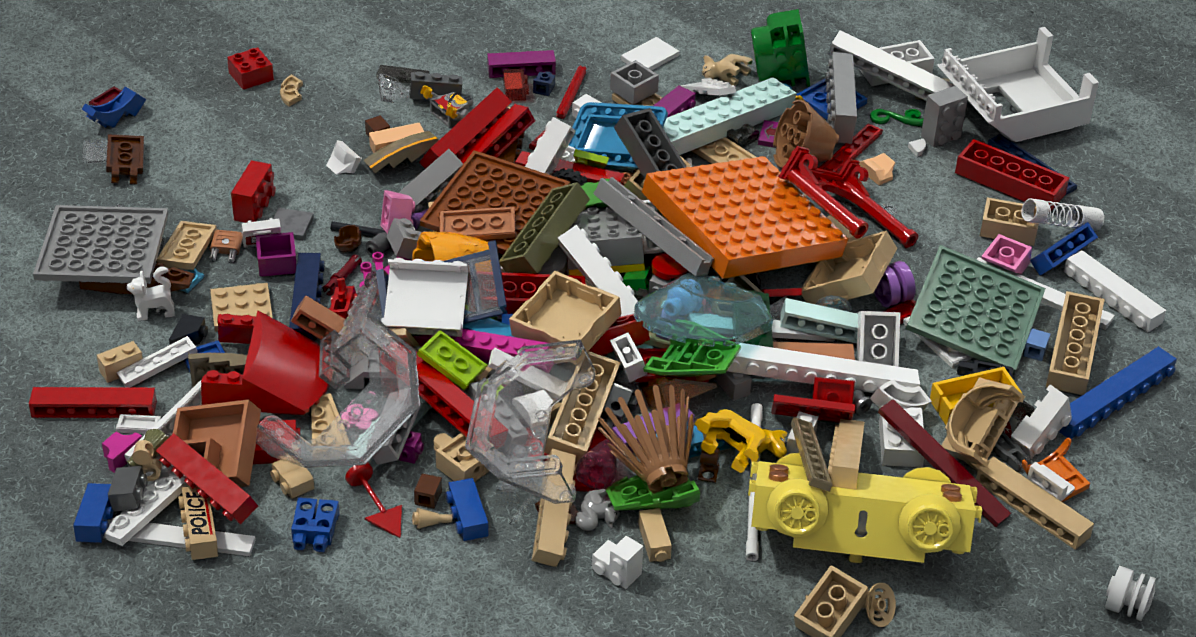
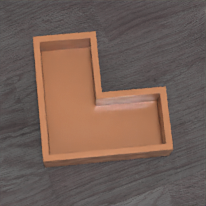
M250 400L177 408L173 433L199 454L204 453V458L239 487L250 485L261 409Z

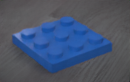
M823 79L797 93L796 96L801 95L804 101L809 103L820 116L827 120L828 114H830L827 113L828 103H826L827 82ZM855 91L856 108L858 109L867 104L868 98Z

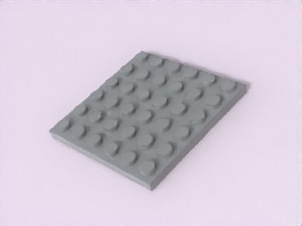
M56 205L33 273L34 280L131 283L133 279L140 277V271H143L146 283H151L168 218V208Z

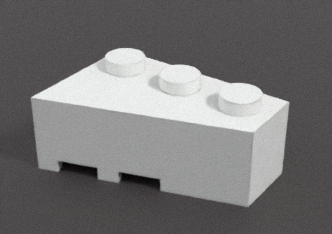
M1052 385L1047 387L1046 390L1049 392L1042 402L1038 400L1034 404L1037 408L1030 417L1026 415L1011 435L1012 440L1030 458L1041 453L1049 440H1053L1057 436L1058 431L1063 426L1066 427L1072 419L1069 397Z

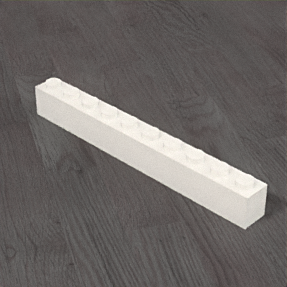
M739 342L734 343L741 345V350L727 370L729 372L814 384L815 377L855 381V391L861 390L868 393H875L880 386L892 379L904 387L914 388L920 386L918 370Z

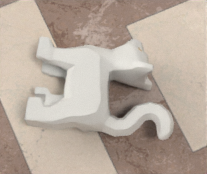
M159 267L153 273V278L163 285L146 288L147 283L143 271H140V277L133 279L131 283L127 284V290L135 297L138 321L148 319L149 308H156V312L165 309V318L175 316L174 302L171 299L170 280L161 276L169 271L168 268Z

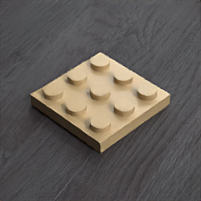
M268 283L210 289L215 332H218V314L256 316L259 310L272 318Z

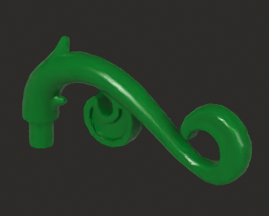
M875 109L870 114V120L876 124H885L892 117L911 126H923L924 118L920 119L921 112L917 109L906 110L904 116L884 109ZM878 115H887L886 117H878Z

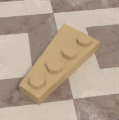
M331 393L322 395L320 402L317 405L313 404L311 406L313 463L347 455L349 448L352 447Z

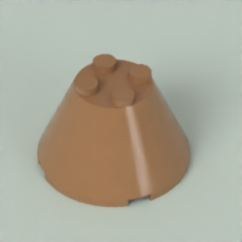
M793 101L792 104L794 105L791 108H786L776 128L773 146L776 147V155H773L775 163L780 168H783L796 146L808 148L810 155H814L818 162L830 161L833 157L835 144L838 143L839 135L806 101Z

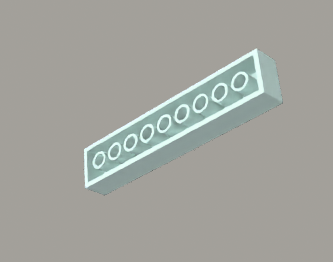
M769 78L738 90L736 93L725 95L670 116L666 119L663 129L678 154L681 155L760 124L764 120H770L782 115L786 108H791L794 105L792 102L796 99V92L779 82L776 78Z

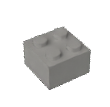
M635 60L611 72L610 90L634 105L658 92L659 75Z

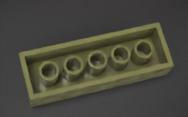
M578 182L551 189L499 260L501 267L506 273L538 274L542 270L544 263L550 259L551 253L559 246L558 237L567 232L571 225L577 221V217L585 210L586 204L590 200Z

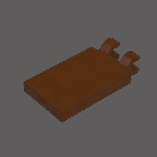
M108 134L106 172H112L111 183L119 184L120 174L130 175V184H137V174H143L144 136Z

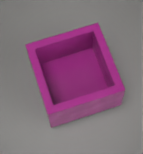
M293 232L256 235L260 277L296 273L297 264Z

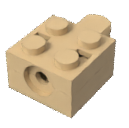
M441 433L434 438L436 468L453 481L473 478L475 482L495 468V451L492 450L485 454L462 433L454 438H451L446 433Z

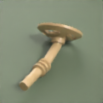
M886 583L874 584L868 592L866 603L862 607L866 608L867 616L873 625L885 627L892 621L895 614V595L891 587ZM880 588L883 590V592H875V590ZM885 599L888 600L887 613L884 611L885 608H886V601H885ZM874 618H881L882 620L876 621Z

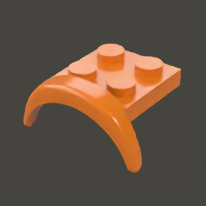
M1066 438L1051 455L1037 462L1039 465H1045L1075 487L1074 491L1061 502L1089 489L1090 482L1064 457L1072 442L1070 438ZM1024 459L1022 460V469L1028 475L1031 465H1028Z

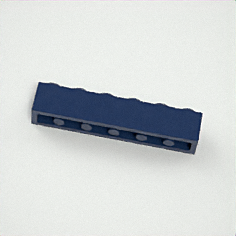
M298 253L289 327L314 340L313 334L294 324L291 320L297 306L305 296L321 304V298L318 297H322V285L320 284H323L324 275L321 272L325 271V261L321 260V253Z

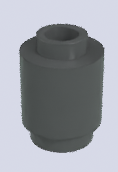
M386 232L378 233L366 243V251L370 256L375 252L384 253L391 247L386 237Z

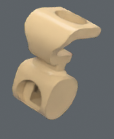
M140 440L135 444L132 459L136 464L143 466L144 474L154 472L152 475L147 476L148 481L157 480L160 477L163 464L158 459H153L154 447L152 443Z

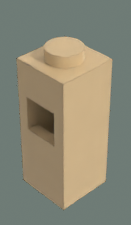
M660 508L639 511L638 525L649 561L662 562L671 559L672 545Z

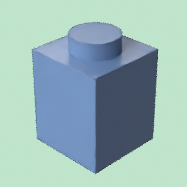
M1031 329L1023 356L1043 361L1051 334Z

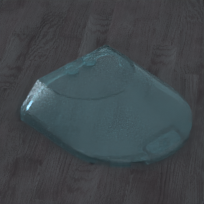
M692 273L685 274L637 301L634 307L635 320L637 322L642 320L643 327L649 331L684 343L687 338L698 340V345L714 346L715 341H723L724 346L737 345L771 331L773 318L760 295L739 288L735 283L722 282L718 277L694 276Z

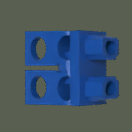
M298 497L291 528L295 550L305 549L306 543L313 544V550L316 552H324L327 545H331L335 525L340 515L339 501L320 499L319 504H317V499ZM308 504L311 505L312 508L303 509L302 505ZM330 506L333 510L324 511L323 507Z

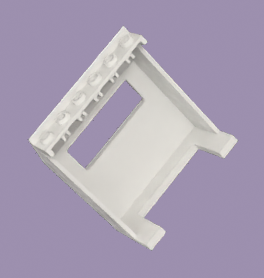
M1046 27L1039 28L1037 40L1034 43L964 59L958 58V55L953 56L951 48L945 49L944 57L942 58L943 63L937 64L951 82L968 96V101L984 119L1010 141L1027 140L1090 123L1099 82L1090 73L1084 74L1078 96L1048 64L1053 35ZM1000 92L1018 113L1002 116L1003 105L1001 103L996 104V97L990 93Z

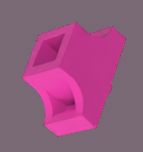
M116 431L102 443L104 457L107 458L110 471L115 473L116 468L127 464L124 454L142 438V435L136 432L131 435H123Z

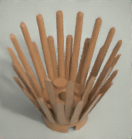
M657 385L653 386L657 410L653 409L651 414L655 430L639 389L635 390V396L647 430L641 417L636 415L634 420L625 400L622 397L618 398V402L637 439L633 437L625 424L619 422L609 407L605 408L606 413L638 459L602 418H598L602 426L611 435L610 437L601 427H598L599 431L612 443H607L608 447L612 450L610 452L647 483L652 493L663 491L664 487L672 488L684 484L688 481L687 476H689L687 464L695 422H693V414H691L688 423L689 396L686 398L685 406L684 389L680 392V416L677 417L676 421L673 385L669 386V425H666L659 387Z

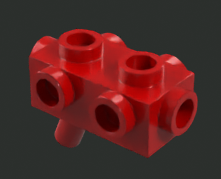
M345 278L337 279L338 287L335 288L334 295L331 296V307L328 309L352 323V319L357 317L356 305L360 304L359 293H356L354 286H346Z

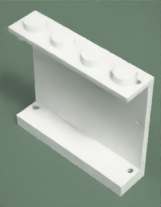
M403 258L388 259L390 271L385 315L381 319L383 333H387V328H406L410 334L435 335L441 330L448 336L462 337L469 272L467 264L461 261L448 263L442 260L429 262L422 259H414L413 261Z

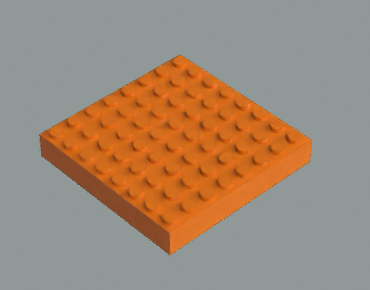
M764 156L647 173L641 191L673 226L714 258L711 267L723 279L839 258L843 256L848 242V238L816 208L789 180L778 177L781 172Z

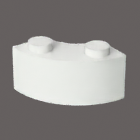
M894 379L880 386L870 397L879 408L894 399L901 407L922 408V412L932 402L920 386L914 388L904 387Z

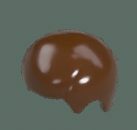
M356 225L341 227L339 229V236H334L336 248L342 252L355 251L362 243L359 227Z

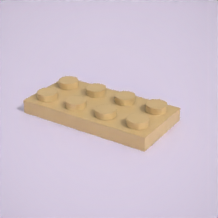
M180 221L159 254L157 262L164 264L166 268L175 267L184 270H194L210 244L214 232L217 230L216 225Z

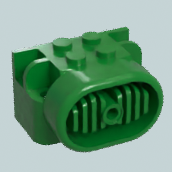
M799 9L770 14L766 19V26L751 29L758 81L762 82L769 78H776L778 81H791V85L795 86L794 80L806 78L807 87H810L805 40Z

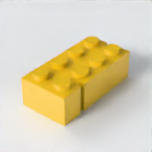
M1005 367L934 382L932 383L930 400L946 425L952 410L961 399L963 393L966 394L971 390L979 377L1012 385L1019 392L1021 390ZM995 402L992 403V404H990V405H988V407H991V408H992V407L994 406Z

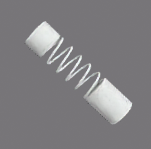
M1031 198L1024 202L1021 211L1023 219L1030 223H1047L1049 225L1054 224L1056 226L1061 225L1077 229L1088 222L1094 231H1098L1104 223V214L1101 209ZM1054 205V206H1055V209H1054V211H1053V213H1052V221H1053V223H1049L1048 221H1049L1050 216H1051V208H1050V206ZM1061 206L1063 209L1059 214L1060 224H1056L1055 222L1058 218L1057 207ZM1068 207L1070 210L1066 215L1067 225H1063L1062 223L1065 219L1064 208ZM1055 210H1057V216H1056V219H1055V221H1054V219H1053L1054 212H1055ZM1062 211H1064V217H1063V220H1062V222H1061V220H1060L1061 213H1062Z

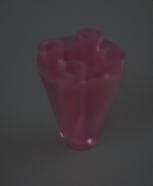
M608 439L599 442L577 462L576 478L589 488L606 490L616 480L618 472L617 458L610 452L612 450L608 447L607 443H612Z

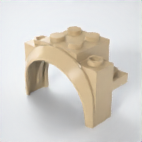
M979 377L974 387L966 394L963 393L961 399L952 410L945 426L947 436L941 446L954 458L964 460L977 471L981 466L987 468L990 462L988 457L1019 402L1022 403L1025 396L1012 385ZM995 402V404H994V406H993L992 408H991V407H988V405H990V404H992V403Z

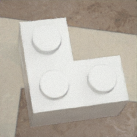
M625 536L617 545L608 540L592 555V569L597 574L604 575L610 579L613 584L627 589L642 574L643 545L628 536Z

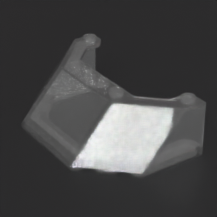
M369 312L360 323L362 335L357 340V347L368 357L370 383L316 439L305 440L279 417L270 415L257 425L256 444L270 456L304 468L365 465L420 408L416 350Z
M581 339L523 346L516 351L517 355L510 361L506 359L495 368L496 372L488 379L484 377L478 382L465 449L503 482L554 504L575 502L576 489L572 484L566 482L562 474L563 465L559 457L556 455H544L552 407L573 389L590 386L595 380L596 370Z

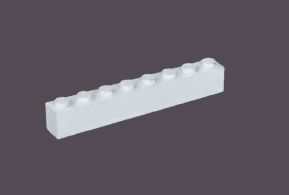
M842 31L838 32L828 53L831 56L833 52L853 54L854 67L926 101L927 95L955 86L938 76Z

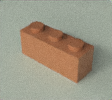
M305 296L297 306L291 320L294 324L339 351H342L349 342L356 326L308 296Z

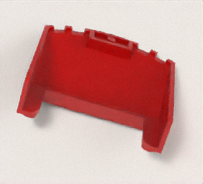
M259 310L256 316L218 314L219 342L250 344L243 375L236 371L225 374L219 373L216 370H210L202 377V405L250 400L261 409V412L305 415L309 412V407L320 402V397L325 395L329 388L331 367L328 356L317 342Z

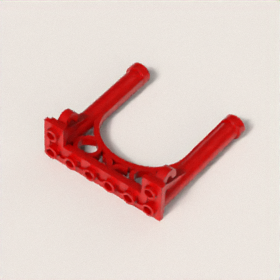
M796 146L792 151L789 160L783 166L778 177L793 183L846 227L853 237L858 239L864 236L869 227L868 223L863 219H858L826 191L852 201L900 240V243L905 248H909L916 243L918 234L914 230L908 229L870 198L869 193L861 182H866L869 174L866 168L860 167L861 165H859L860 162L858 160L848 158L842 165L840 172L836 173L817 168L818 160L814 155H810L808 148Z

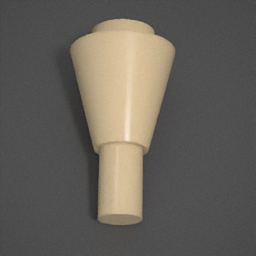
M417 508L416 512H413L412 523L417 526V529L438 523H452V514H438Z

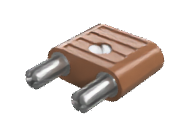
M216 230L210 246V260L215 261L217 254L222 253L229 254L228 262L231 263L232 261L233 263L240 251L243 240L242 233Z

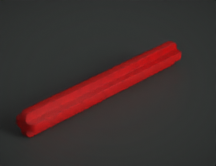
M580 65L577 68L556 112L557 118L564 119L586 74L587 68L585 66L582 67Z

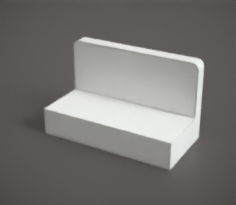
M1034 462L1030 466L1027 479L1058 500H1064L1074 491L1075 487L1045 465H1039L1037 462Z

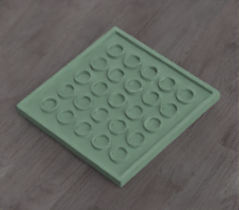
M940 245L905 329L980 361L1012 367L1014 374L1046 288Z

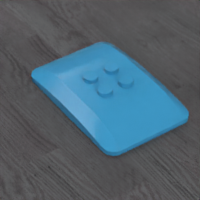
M585 103L580 108L572 128L576 130V133L568 146L609 157L605 168L639 169L615 131L614 126L622 115L651 108L663 128L668 112L664 107Z

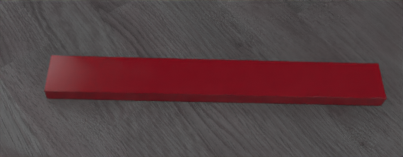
M894 399L879 409L878 413L936 470H940L945 474L951 483L977 487V499L974 505L982 507V515L995 527L999 526L1012 514Z

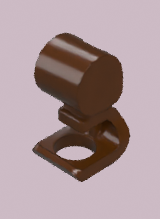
M716 448L712 454H708L704 450L701 451L698 480L716 483L719 471L720 448ZM704 472H711L714 476L708 479L704 478L702 474Z

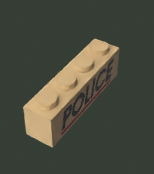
M182 487V496L178 497L179 508L184 509L180 513L182 523H186L183 525L184 537H188V539H185L186 552H191L192 560L218 557L217 539L211 504L209 503L210 499L204 500L196 492L198 490L196 487L193 490L190 487Z

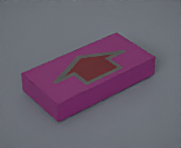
M764 120L758 145L774 147L773 141L779 122Z

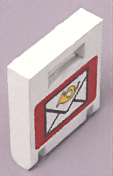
M269 218L270 220L242 223L244 248L250 245L251 247L257 246L256 235L281 233L280 220Z

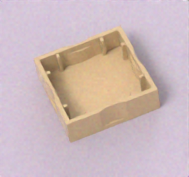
M883 231L849 241L842 257L817 261L814 270L802 287L804 300L807 303L824 306L823 304L827 305L824 298L829 299L828 302L833 304V300L834 303H837L838 299L839 301L840 299L845 301L874 293L897 250L889 233Z
M554 271L542 283L537 292L529 300L525 301L509 318L512 336L550 343L556 355L578 363L622 314L620 297L599 288L585 285L577 279Z

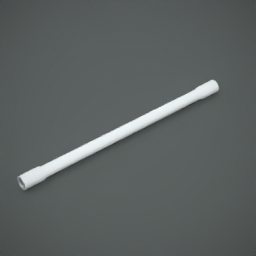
M754 403L751 405L750 420L761 428L763 406L759 403ZM750 459V474H751V465H752L751 459ZM753 473L752 477L749 475V482L750 480H756L757 474ZM755 492L750 493L748 505L746 559L750 561H756L759 558L758 530L755 527H751Z

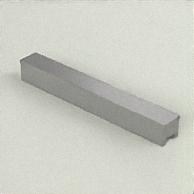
M610 177L608 182L604 178L600 179L593 193L694 276L708 275L714 260L710 254L616 179Z

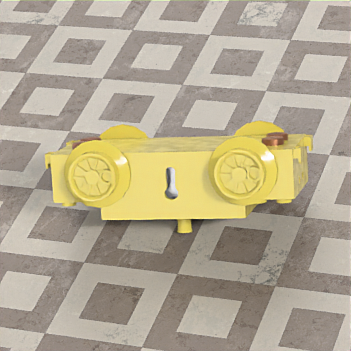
M790 453L780 458L776 463L758 461L752 462L750 477H752L753 473L757 474L756 480H750L748 496H750L751 492H755L751 527H755L760 531L774 529L779 533L793 537L794 548L850 554L849 561L853 563H861L862 556L924 563L925 553L943 551V549L951 550L956 554H964L971 551L975 518L981 523L982 507L974 505L977 499V487L951 483L950 479L940 470L930 467L916 468L906 473L903 478L858 473L856 490L831 487L829 492L809 486L800 453Z

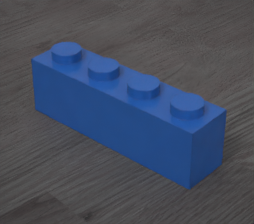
M1087 222L1032 258L1030 262L1038 274L1042 275L1088 245L1098 236Z

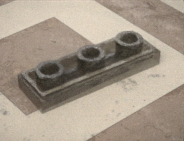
M380 65L376 77L384 81L410 83L411 72L430 74V71Z

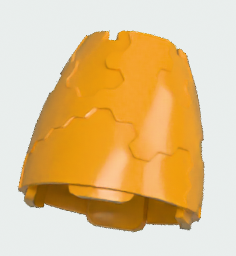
M421 232L417 241V247L412 253V261L414 259H422L429 262L434 260L445 261L489 250L488 242L452 232ZM491 260L475 264L476 271L493 272Z

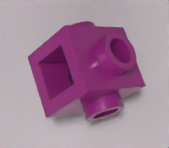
M410 431L398 460L416 463L424 449L421 433Z

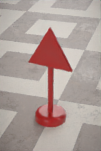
M361 462L354 465L346 473L345 480L350 486L364 485L380 510V513L368 516L364 520L400 538L402 505L386 510L367 482L373 475L371 464Z

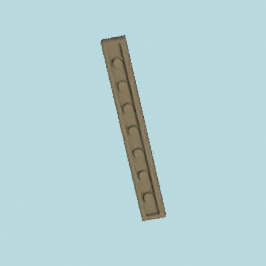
M794 417L791 427L809 486L830 492L832 482L813 424Z

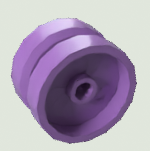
M902 261L888 265L874 291L876 298L882 306L890 307L913 300L916 287L909 266Z

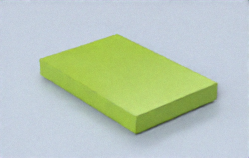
M441 330L425 343L416 354L463 390H466L487 367L486 363Z

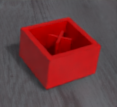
M258 47L227 57L229 74L243 90L274 80L273 65Z

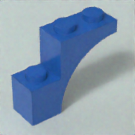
M125 86L120 94L110 102L98 106L85 103L82 110L88 113L86 117L94 122L98 119L97 123L105 128L107 125L114 128L123 114L126 116L128 114L136 116L146 99Z

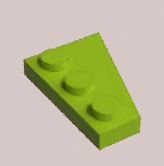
M575 149L573 154L576 163L602 169L605 168L609 157Z

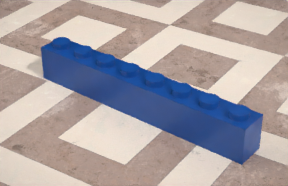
M1158 346L1071 402L1072 419L1066 427L1063 426L1058 432L1070 439L1075 436H1081L1087 428H1093L1098 421L1108 418L1113 411L1120 410L1128 401H1134L1139 394L1146 393L1154 384L1158 385L1166 376H1172L1176 369L1177 359Z

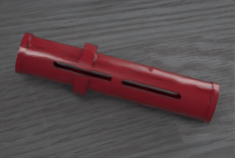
M352 255L347 263L330 277V281L323 286L324 293L330 289L326 295H333L335 288L338 287L337 279L345 278L346 280L362 263L361 258L355 261L358 255Z

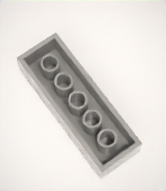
M833 52L832 58L828 59L829 72H826L825 82H827V113H830L828 114L827 123L839 135L838 143L852 144L857 119L853 54Z

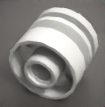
M1119 566L1116 575L1112 576L1106 592L1108 598L1105 608L1119 613L1123 606L1126 605L1128 606V617L1132 616L1134 608L1138 609L1136 620L1142 621L1144 615L1150 609L1155 594L1156 578L1150 576L1148 584L1145 585L1143 584L1145 574L1142 573L1136 582L1133 581L1134 570Z

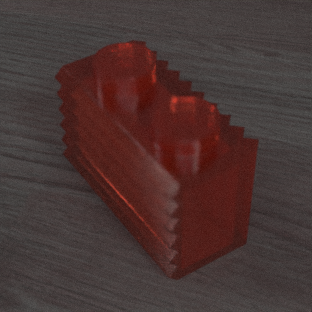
M524 69L503 70L505 95L511 101H526V95H529L527 74L524 75Z

